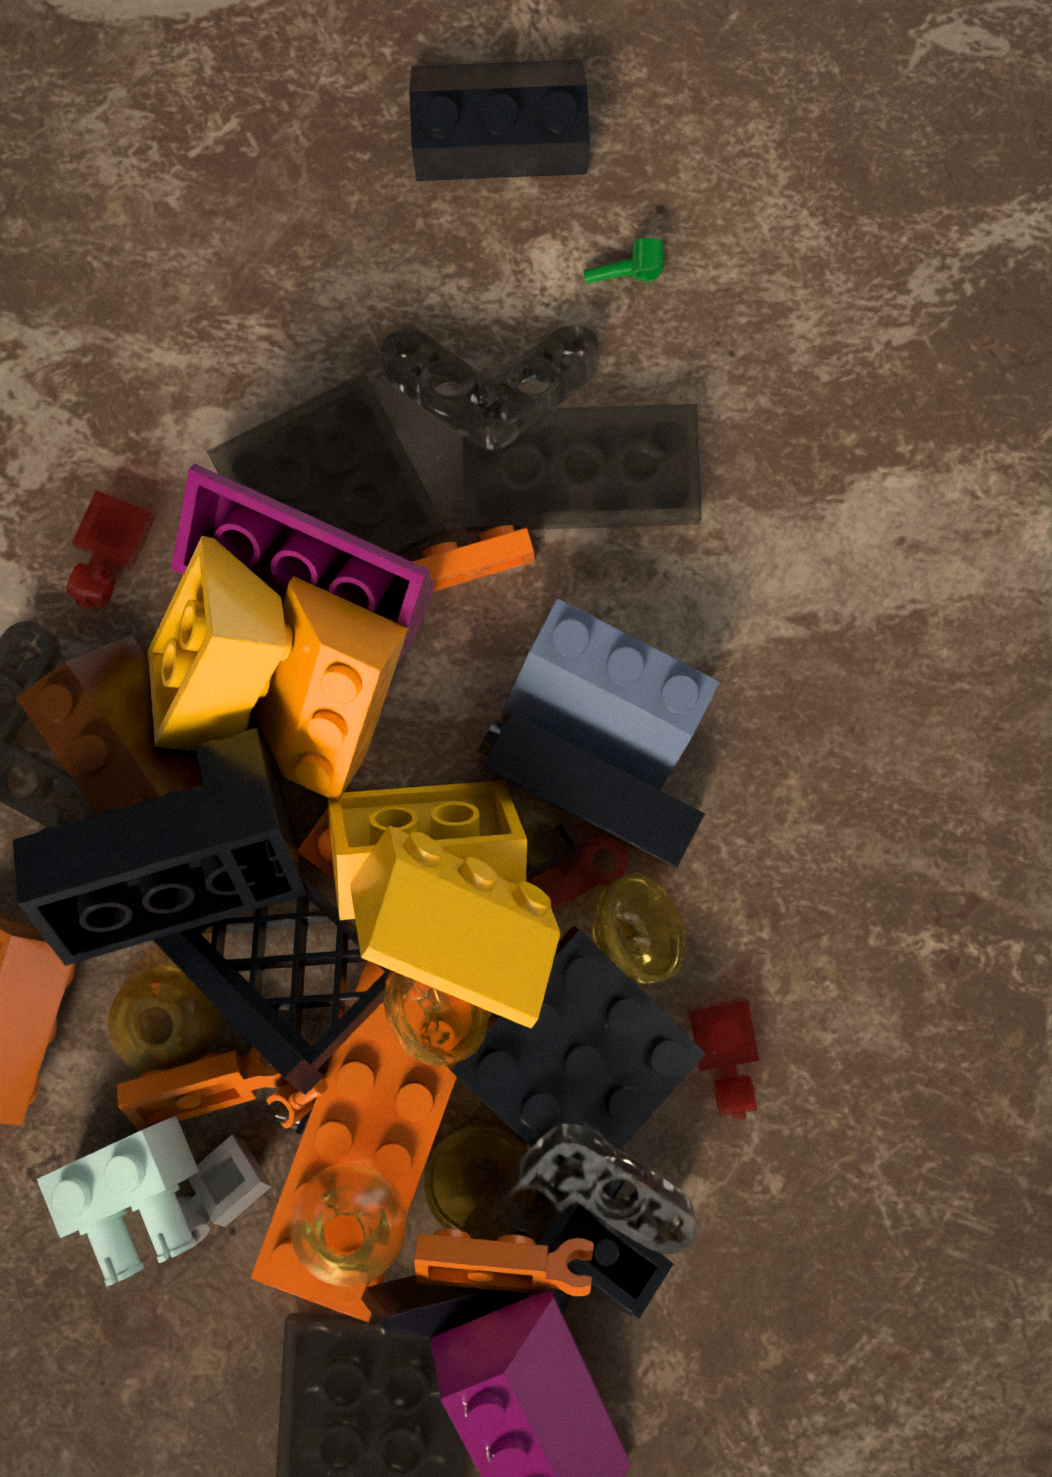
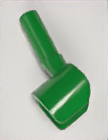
M650 237L635 240L633 242L632 259L620 260L619 262L583 270L586 284L621 276H632V278L642 282L655 281L663 271L664 251L662 250V241Z

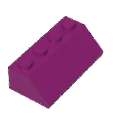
M193 464L188 470L171 565L172 570L184 574L201 536L215 538L281 596L282 607L288 583L295 576L409 628L397 665L399 664L421 629L435 587L428 569L200 465Z
M551 1288L430 1338L440 1400L481 1477L626 1476L631 1467L628 1454Z

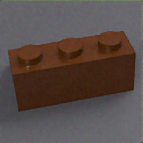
M134 635L65 661L16 696L20 705L97 815L109 809L124 808L159 798L175 790H187L203 785L196 751L155 747L148 654Z

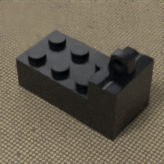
M257 728L237 733L225 740H213L195 745L203 785L187 790H175L159 798L124 808L109 809L100 815L62 826H50L37 833L13 839L18 905L65 966L307 895L286 797Z

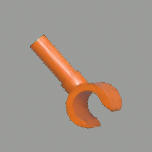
M321 1079L305 1095L291 1083H287L271 1094L266 1101L268 1105L274 1101L284 1103L289 1111V1117L281 1122V1125L284 1128H289L312 1109L313 1099L325 1093L328 1085L324 1079Z

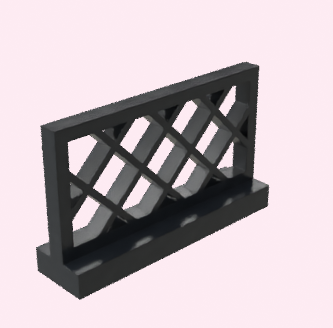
M305 878L307 895L297 897L296 913L268 915V906L256 909L255 916L226 918L153 940L277 1072L305 1095L324 1077L318 1071L320 1066L407 978L402 974L376 964L384 973L367 991L346 993L347 963L368 962V960L361 958L360 949L348 950L349 939L360 948L357 927L349 919L340 920L338 909ZM309 901L320 911L309 912ZM333 923L337 926L336 951L306 953L308 925ZM295 926L293 954L265 956L267 928ZM253 930L251 958L226 959L224 957L226 932ZM212 933L211 943L202 934ZM335 964L333 994L303 996L305 966ZM292 967L290 997L265 999L261 995L263 970ZM239 971H250L249 982ZM352 1005V1006L345 1012V1006ZM332 1007L331 1028L311 1046L301 1036L302 1009ZM289 1010V1020L287 1021L278 1011Z

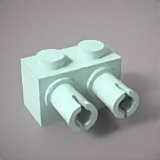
M176 1115L37 1179L59 1237L62 1238L78 1230L80 1235L87 1233L104 1275L106 1287L113 1285L117 1280L118 1282L145 1268L143 1262L139 1259L123 1219V1215L128 1213L126 1208L130 1206L132 1211L138 1209L157 1253L158 1263L170 1259V1257L173 1258L197 1245L174 1193L180 1189L178 1183L199 1173Z

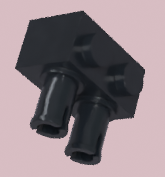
M621 1149L583 1193L573 1185L557 1184L523 1236L532 1239L535 1245L548 1246V1253L555 1252L561 1244L573 1238H582L594 1243L592 1260H572L567 1265L569 1271L579 1276H591V1289L618 1310L640 1319L674 1263L660 1253L661 1250L657 1247V1244L687 1200L679 1192L673 1194V1187L658 1178H654L650 1188L627 1223L619 1222L611 1215L612 1212L608 1208L632 1171L639 1165L633 1156L628 1155L625 1157L623 1155L625 1150Z

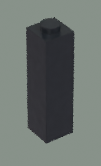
M511 712L504 725L496 720L493 721L478 752L487 756L483 764L484 770L670 867L678 868L705 815L704 812Z

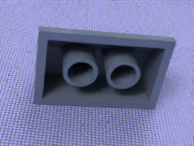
M557 598L529 651L502 713L509 716L511 712L661 790L691 740L720 681Z

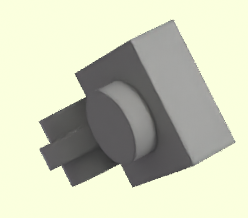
M231 1135L197 1164L199 1173L188 1178L196 1194L193 1197L189 1195L177 1198L192 1237L195 1238L198 1244L210 1231L209 1219L214 1224L226 1227L270 1189L272 1185L246 1142L235 1135Z

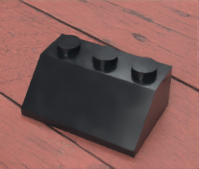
M582 59L411 66L409 91L411 146L416 181L587 174L590 132L587 81Z

